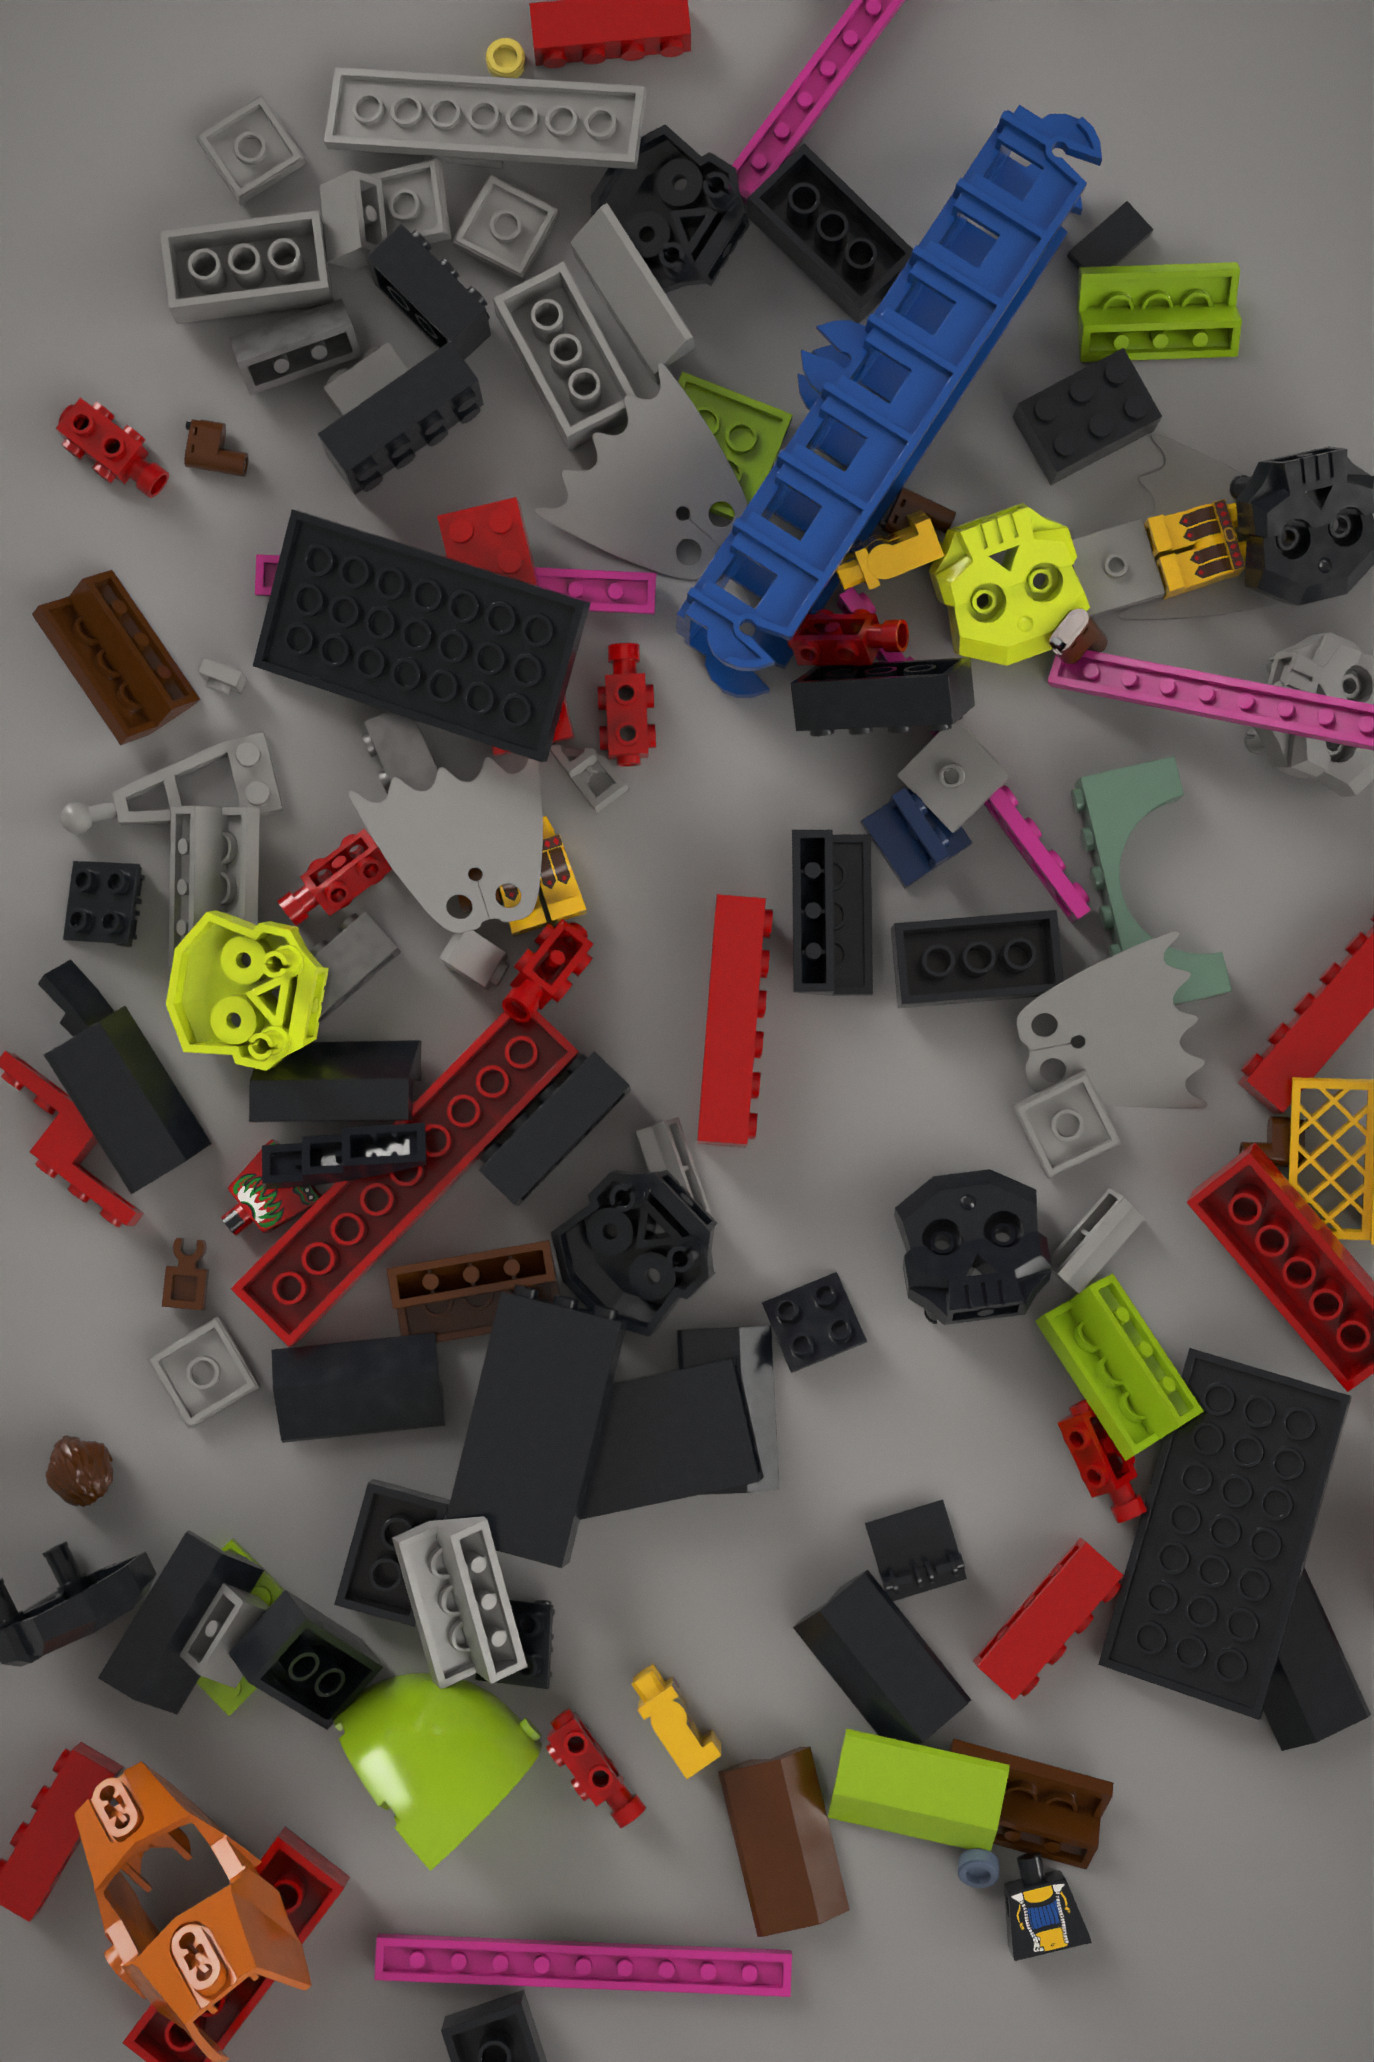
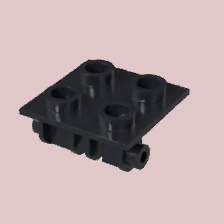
M73 861L63 940L114 943L117 946L132 947L133 940H137V935H135L137 920L134 919V916H140L141 913L135 910V904H142V899L136 898V896H141L142 880H145V876L141 875V864Z
M837 1272L762 1302L791 1373L867 1343V1339Z
M943 1499L865 1523L885 1592L893 1601L967 1579L964 1571V1561L961 1553L958 1551Z
M509 1600L527 1667L495 1683L549 1689L550 1677H552L550 1665L551 1652H553L551 1645L554 1639L552 1625L555 1609H553V1605L549 1600H535V1603ZM476 1673L475 1680L486 1681Z

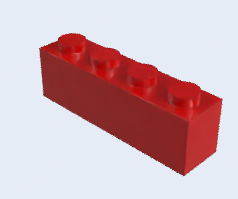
M558 0L529 3L536 66L544 65L547 68H560L566 65V63L572 62L595 65L604 62L606 59L622 58L626 61H636L646 55L661 54L664 57H677L684 52L691 51L688 0Z
M1079 1538L973 1659V1662L1013 1700L1020 1694L1025 1697L1039 1682L1040 1678L1037 1674L1047 1663L1050 1665L1055 1664L1065 1653L1067 1646L1064 1643L1074 1632L1077 1634L1082 1633L1094 1619V1615L1091 1612L1101 1601L1104 1603L1109 1602L1121 1588V1584L1118 1581L1124 1575L1085 1540Z
M80 1742L71 1751L67 1748L64 1749L52 1769L58 1775L51 1787L49 1788L44 1785L34 1799L31 1808L35 1809L36 1813L29 1824L23 1821L12 1837L10 1845L14 1846L15 1849L8 1861L3 1858L0 1860L1 1906L28 1922L35 1918L81 1841L75 1813L87 1799L90 1800L92 1798L95 1788L107 1778H117L124 1766L83 1742Z

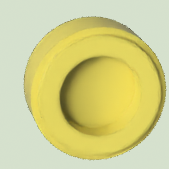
M510 38L497 39L491 43L486 52V64L489 73L493 77L518 78L521 76L526 65L522 46Z

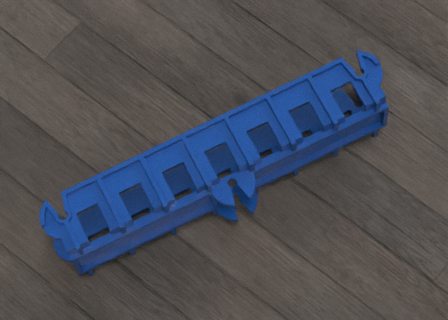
M1021 105L1017 107L1014 113L1004 110L998 125L964 177H960L956 183L954 192L922 241L912 250L911 257L874 314L871 313L868 317L866 326L851 320H834L816 326V329L831 345L815 349L812 353L801 350L802 368L805 376L797 373L798 387L801 399L809 413L786 448L780 451L777 461L740 518H737L733 523L732 530L694 588L691 587L687 593L686 600L676 614V633L684 637L686 645L706 657L705 668L711 681L722 690V693L735 698H753L770 691L769 687L753 671L773 665L785 669L794 655L793 650L788 646L787 640L790 641L807 614H816L818 610L825 608L840 585L836 570L846 554L851 552L850 548L857 539L864 543L866 539L872 536L880 520L883 519L896 499L900 489L905 485L1065 240L1068 232L1061 225L1068 214L1071 212L1081 215L1083 210L1081 194L1085 190L1087 182L1062 157H1056L1052 150L1060 148L1066 155L1098 166L1101 165L1102 152L1100 140L1094 127L1084 117L1078 119L1068 114H1049L1044 118H1040ZM1011 151L1032 164L1027 167L1021 165L1009 157ZM968 218L998 236V239L993 238L968 222ZM815 449L843 465L847 470L844 472L814 453ZM774 514L803 532L802 539L798 540L770 522L771 516ZM730 579L762 599L756 609L724 590ZM751 623L755 627L756 631L752 637L739 629L742 624Z

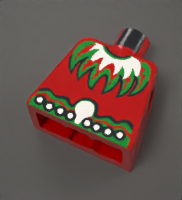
M274 1139L266 1143V1145L280 1144ZM261 1149L229 1185L228 1190L237 1200L238 1204L225 1213L221 1219L235 1236L253 1222L263 1233H270L307 1212L322 1195L314 1185L264 1190L262 1185Z

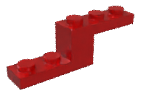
M4 1051L0 1056V1068L4 1070L1 1077L19 1091L25 1086L37 1096L33 1102L47 1113L53 1115L56 1110L59 1112L29 1151L38 1158L35 1165L48 1176L55 1179L59 1174L71 1183L67 1190L81 1201L87 1203L92 1199L103 1208L99 1214L114 1226L119 1228L122 1223L126 1226H135L144 1213L80 1165L98 1141L70 1096L15 1053Z

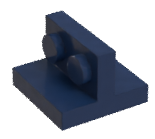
M906 788L892 795L887 804L860 822L866 832L871 834L872 841L904 889L973 843L962 826L952 833L916 793H913L910 789L906 790Z

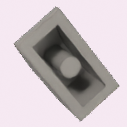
M473 930L454 933L440 956L441 961L446 967L487 991L492 983L496 986L500 984L510 966L505 963L508 957L505 951Z

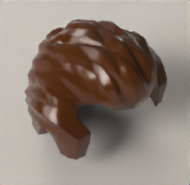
M65 1435L54 1444V1449L49 1458L48 1470L46 1471L49 1487L66 1503L76 1507L79 1505L81 1507L90 1506L98 1498L103 1497L108 1491L109 1485L113 1482V1468L110 1463L113 1459L104 1443L81 1441L78 1437Z

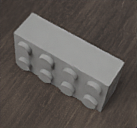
M319 210L159 231L168 306L177 324L322 306L334 301L330 267L327 262L324 225Z
M564 262L493 298L496 316L569 451L592 440L594 433H605L628 421L624 397L626 395L637 396Z

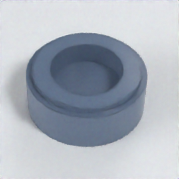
M970 1849L959 1856L958 1877L966 1885L974 1888H986L998 1881L1000 1862L998 1857L992 1852L985 1849Z

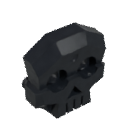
M666 124L641 137L637 169L609 167L591 195V217L601 206L608 203L665 293L689 285L708 284L712 286L720 273V269L724 267L729 259V255L732 254L738 245L737 242L741 240L750 226L740 195L739 175L736 168L711 152L703 156L699 155ZM678 180H687V185L683 190H675V183ZM698 227L695 234L690 239L687 228ZM651 230L655 232L654 238L651 241H642V236L646 231Z
M1328 446L1258 462L1251 477L1241 475V477L1236 476L1231 481L1229 491L1233 499L1236 500L1239 533L1246 535L1245 587L1282 603L1300 606L1348 594L1374 565V518L1372 515L1374 513V476L1353 464L1347 457V449ZM1338 520V528L1334 531V522ZM1285 531V532H1286V540H1285V542L1282 544V542H1281V536H1282L1283 532Z
M991 1169L933 1176L895 1207L894 1217L907 1252L903 1259L908 1299L924 1308L926 1319L933 1324H937V1320L943 1325L1025 1315L1036 1295L1050 1280L1052 1264L1047 1237L1038 1231L1036 1189ZM998 1233H1005L1010 1237V1240L1001 1242L995 1236ZM937 1241H945L949 1244V1247L945 1250H940L935 1246V1243ZM975 1268L982 1274L971 1276Z
M615 1170L610 1172L588 1194L590 1204L553 1230L551 1236L562 1282L591 1311H593L594 1305L619 1310L617 1317L628 1320L627 1331L649 1337L657 1331L681 1298H690L715 1274L712 1243L717 1222L706 1210L701 1208L702 1206L690 1196L691 1194L683 1186H680L679 1182L668 1170L640 1174ZM656 1223H658L666 1232L655 1233ZM608 1224L616 1226L618 1231L616 1237L608 1234ZM651 1268L659 1272L660 1280L658 1282L653 1281L649 1277V1270Z
M67 1541L51 1548L50 1551L48 1550L43 1553L59 1584L56 1588L57 1591L21 1611L17 1610L4 1584V1580L1 1578V1664L21 1667L33 1663L52 1651L95 1633L132 1610L149 1591L157 1575L146 1551L87 1575L86 1573H81Z

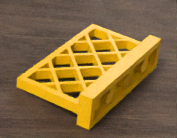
M1292 1077L1288 1181L1303 1196V1199L1323 1216L1321 1220L1325 1225L1330 1223L1334 1227L1329 1229L1337 1239L1370 1240L1371 1245H1374V1079ZM1301 1088L1319 1089L1328 1100L1311 1114L1300 1103ZM1328 1089L1340 1090L1333 1095ZM1349 1090H1367V1104L1354 1116L1339 1101ZM1332 1105H1335L1349 1120L1331 1135L1317 1119ZM1300 1112L1307 1118V1119H1306L1304 1122H1302L1301 1124H1300ZM1365 1115L1366 1128L1359 1122V1120ZM1313 1124L1327 1139L1313 1152L1309 1153L1299 1143V1135ZM1355 1125L1365 1135V1144L1351 1155L1337 1139ZM1333 1144L1347 1160L1330 1174L1316 1158ZM1298 1151L1305 1157L1299 1164ZM1362 1155H1364V1167L1357 1161ZM1311 1163L1325 1179L1308 1193L1297 1182V1175ZM1353 1164L1363 1175V1183L1349 1194L1335 1179ZM1331 1183L1345 1199L1328 1213L1314 1197ZM1363 1193L1361 1206L1355 1199ZM1352 1204L1362 1215L1361 1229L1343 1228L1334 1218L1348 1205Z

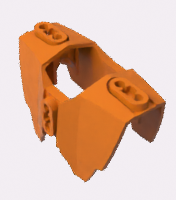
M142 1761L123 1771V1774L118 1778L105 1779L95 1788L92 1798L90 1800L87 1799L77 1810L75 1818L94 1882V1891L100 1909L105 1936L112 1944L104 1952V1956L113 1971L143 1999H148L159 2013L183 2028L212 2062H226L229 2060L228 2056L194 2022L200 2015L207 2010L212 2015L215 2014L218 2009L214 2004L247 1977L255 1981L261 1975L304 1991L312 1986L302 1944L288 1919L280 1893L258 1874L255 1868L261 1863L258 1858L231 1839L194 1802ZM113 1798L119 1803L115 1807L110 1803ZM192 1823L212 1848L230 1880V1885L176 1916L160 1933L141 1907L137 1894L120 1872V1869L149 1893L152 1887L140 1875L144 1852L149 1848H174L188 1862L193 1858L190 1854V1840L179 1827Z

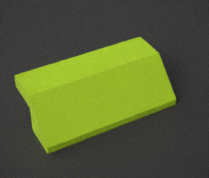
M1238 262L1079 267L1077 320L1080 362H1097L1122 348L1125 349L1130 360L1238 357L1242 319L1236 307L1240 277Z
M1113 1273L1088 1286L1080 1294L1078 1293L1069 1301L1035 1320L1125 1461L1204 1412Z
M846 1728L827 1817L968 1850L985 1849L991 1852L998 1830L1010 1765Z

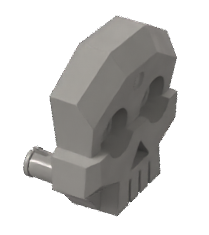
M1332 633L1310 635L1298 644L1269 656L1268 660L1274 662L1266 663L1267 672L1270 675L1267 684L1374 704V656L1361 653L1362 651L1356 643ZM1344 681H1345V683L1347 684V691H1346V692L1343 690V682H1344ZM1256 727L1246 733L1247 736H1255L1254 738H1244L1245 747L1249 752L1254 754L1267 752L1273 769L1298 779L1313 778L1342 797L1356 796L1374 780L1373 750L1330 742L1331 746L1328 749L1326 741Z

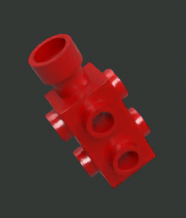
M80 397L74 405L71 404L66 407L60 415L59 424L55 429L65 439L61 445L79 460L84 455L88 456L95 462L92 469L110 484L116 478L125 485L131 478L136 482V488L149 498H153L160 493L169 479V472L156 462L150 464L145 460L149 453L142 444L146 440L137 431L128 425L122 430L112 422L115 416L97 401L91 406ZM87 420H89V425L87 426V428L80 430L83 427V425L87 422ZM114 443H119V450L111 454L110 452L114 449Z
M820 609L816 614H807L790 641L787 640L789 648L793 650L798 665H872L880 648H883L885 652H904L909 642V629L904 619H887L883 624H879L876 613L871 614L865 609H856L852 614H834L830 610Z
M615 643L608 645V663L612 664L613 674L605 675V686H597L598 710H606L607 726H599L600 750H608V758L617 759V766L622 767L641 765V758H648L649 756L648 748H656L655 724H647V708H654L653 684H646L645 673H637L636 663L640 662V645L637 643ZM628 687L633 691L634 695L630 700L624 701L618 696L619 690ZM623 728H632L635 731V737L630 741L623 740L620 736Z
M363 829L357 834L346 836L341 841L340 847L324 859L319 858L311 862L308 871L300 876L305 885L293 894L289 891L279 898L277 902L295 926L309 917L307 913L319 904L330 917L339 909L348 906L355 897L371 885L380 882L393 869L371 835ZM359 845L355 851L350 852L353 846ZM327 869L323 875L317 876L321 870Z
M561 919L556 927L550 923L544 927L534 940L539 945V948L535 953L528 948L513 967L519 973L510 983L512 989L502 1001L503 1010L510 1018L521 1023L528 1022L538 1008L542 1010L551 999L558 1003L573 985L567 980L570 974L574 973L578 977L593 959L587 953L593 946V943L587 939L588 934L584 927L575 922L567 923L563 919Z
M1086 1399L1070 1406L1071 1414L1057 1422L1091 1497L1094 1498L1108 1493L1113 1503L1110 1509L1117 1523L1126 1522L1146 1512L1147 1508L1141 1495L1135 1494L1130 1483L1131 1480L1138 1476L1133 1466L1135 1456L1127 1461L1124 1460Z
M568 1708L550 1722L553 1729L548 1732L547 1739L550 1744L546 1746V1749L559 1767L566 1764L575 1777L571 1780V1784L583 1801L590 1798L596 1807L606 1801L612 1809L610 1815L619 1828L625 1827L646 1810V1806L637 1794L632 1795L624 1784V1778L576 1712L573 1713ZM578 1736L583 1741L576 1743L571 1740V1737ZM602 1770L605 1771L607 1775L598 1776L595 1772Z

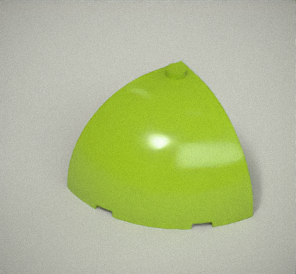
M430 1673L399 1675L370 1685L334 1720V1726L339 1732L344 1729L345 1733L339 1738V1741L363 1785L379 1807L385 1810L392 1809L395 1814L394 1820L397 1823L394 1828L430 1871L447 1857L510 1793L534 1764L542 1747V1743L538 1740L542 1734L527 1717L521 1721L503 1701L491 1692L464 1679L440 1689L433 1683Z

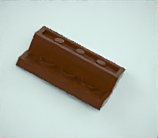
M113 570L83 578L69 597L39 605L32 613V616L120 745L152 734L197 704L200 700Z
M549 1240L386 1268L393 1309H397L401 1336L435 1333L437 1343L491 1334L501 1291H514L515 1284L538 1289V1297L552 1301L555 1295H560Z
M953 1738L948 1750L950 1752L1010 1765L998 1830L993 1844L1024 1853L1040 1852L1042 1858L1087 1870L1098 1849L1100 1820L1113 1797V1782Z
M798 1747L771 1759H749L719 1771L757 1937H765L819 1925L849 1911L848 1900L811 1747Z

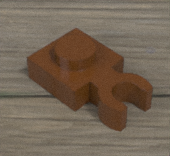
M176 1238L173 1244V1252L178 1259V1267L166 1266L162 1307L205 1310L209 1269H199L198 1261L206 1253L205 1240H197L195 1253L187 1255L183 1250L184 1238Z

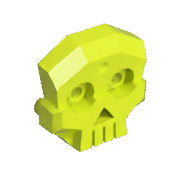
M1024 503L948 529L943 543L939 542L944 557L934 560L929 569L937 600L947 605L953 651L965 657L1008 666L1052 650V646L1049 644L1050 637L1065 617L1074 609L1081 608L1087 612L1090 608L1082 585L1072 567L1077 554L1069 528L1040 515ZM1006 550L1002 565L989 557ZM1042 573L1045 579L1044 583L1040 587H1035L1033 579L1035 575ZM986 593L988 603L986 606L979 608L977 606V598L979 595Z
M216 910L208 911L203 915L174 950L166 999V1007L183 1052L233 1055L235 1064L267 1071L275 1067L287 1055L317 1039L320 1022L318 1020L321 1016V1003L324 998V986H326L329 968L323 967L309 952L299 933L298 927L273 921L262 922L256 925ZM244 952L251 958L249 967L242 963L241 958ZM280 988L277 999L271 992ZM233 1013H237L241 1018L239 1027L232 1023Z

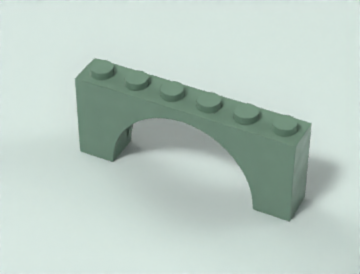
M1175 756L1083 776L1075 783L1076 789L1071 790L1074 810L1076 813H1082L1085 828L1080 830L1082 845L1085 852L1091 851L1094 867L1090 868L1091 882L1095 891L1100 890L1104 906L1099 907L1101 923L1104 930L1110 929L1113 945L1109 946L1110 957L1153 939L1135 921L1124 901L1120 885V861L1126 841L1137 823L1155 809L1177 802L1184 795ZM1168 947L1164 952V961L1167 965L1188 971L1191 974L1190 978L1175 992L1173 996V1004L1175 1006L1225 995L1232 991L1223 952L1198 954L1180 951Z

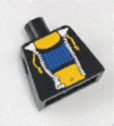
M1031 1852L1018 1856L1017 1863L1021 1879L1004 1884L1008 1947L1014 1961L1092 1943L1062 1872L1055 1870L1045 1873L1040 1852Z

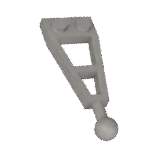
M264 732L225 740L112 791L114 801L90 807L81 802H72L62 810L61 823L68 832L73 834H81L88 831L93 822L118 817L121 825L171 823V806H183L177 778L226 756L229 758L240 806L234 807H259L260 817L283 812L284 810L266 735ZM164 784L170 810L130 811L128 800Z

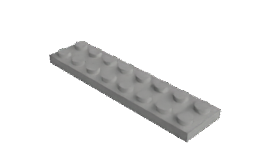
M335 67L324 143L327 149L637 169L647 92L645 86Z

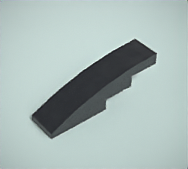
M71 959L45 973L38 983L65 1012L59 1023L73 1037L114 1013V1010L100 991Z
M425 1123L341 1128L342 1134L301 1136L302 1143L262 1145L263 1188L266 1190L350 1181L426 1165Z

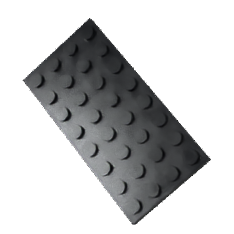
M292 509L253 666L539 762H547L591 602Z
M1189 1348L1181 1377L1204 1412L1163 1438L1145 1501L1147 1511L1140 1518L1098 1665L1260 1720L1352 1396Z

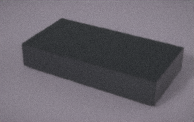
M1126 201L1068 252L1067 257L1078 269L1079 267L1116 266L1147 239L1154 229Z

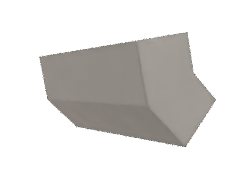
M679 1117L635 1131L649 1172L668 1170L679 1182L680 1186H683L691 1194L690 1196L702 1206L701 1208L710 1214L711 1210Z
M1109 1188L1050 1256L1051 1272L1075 1294H1080L1146 1217L1134 1208L1124 1196Z

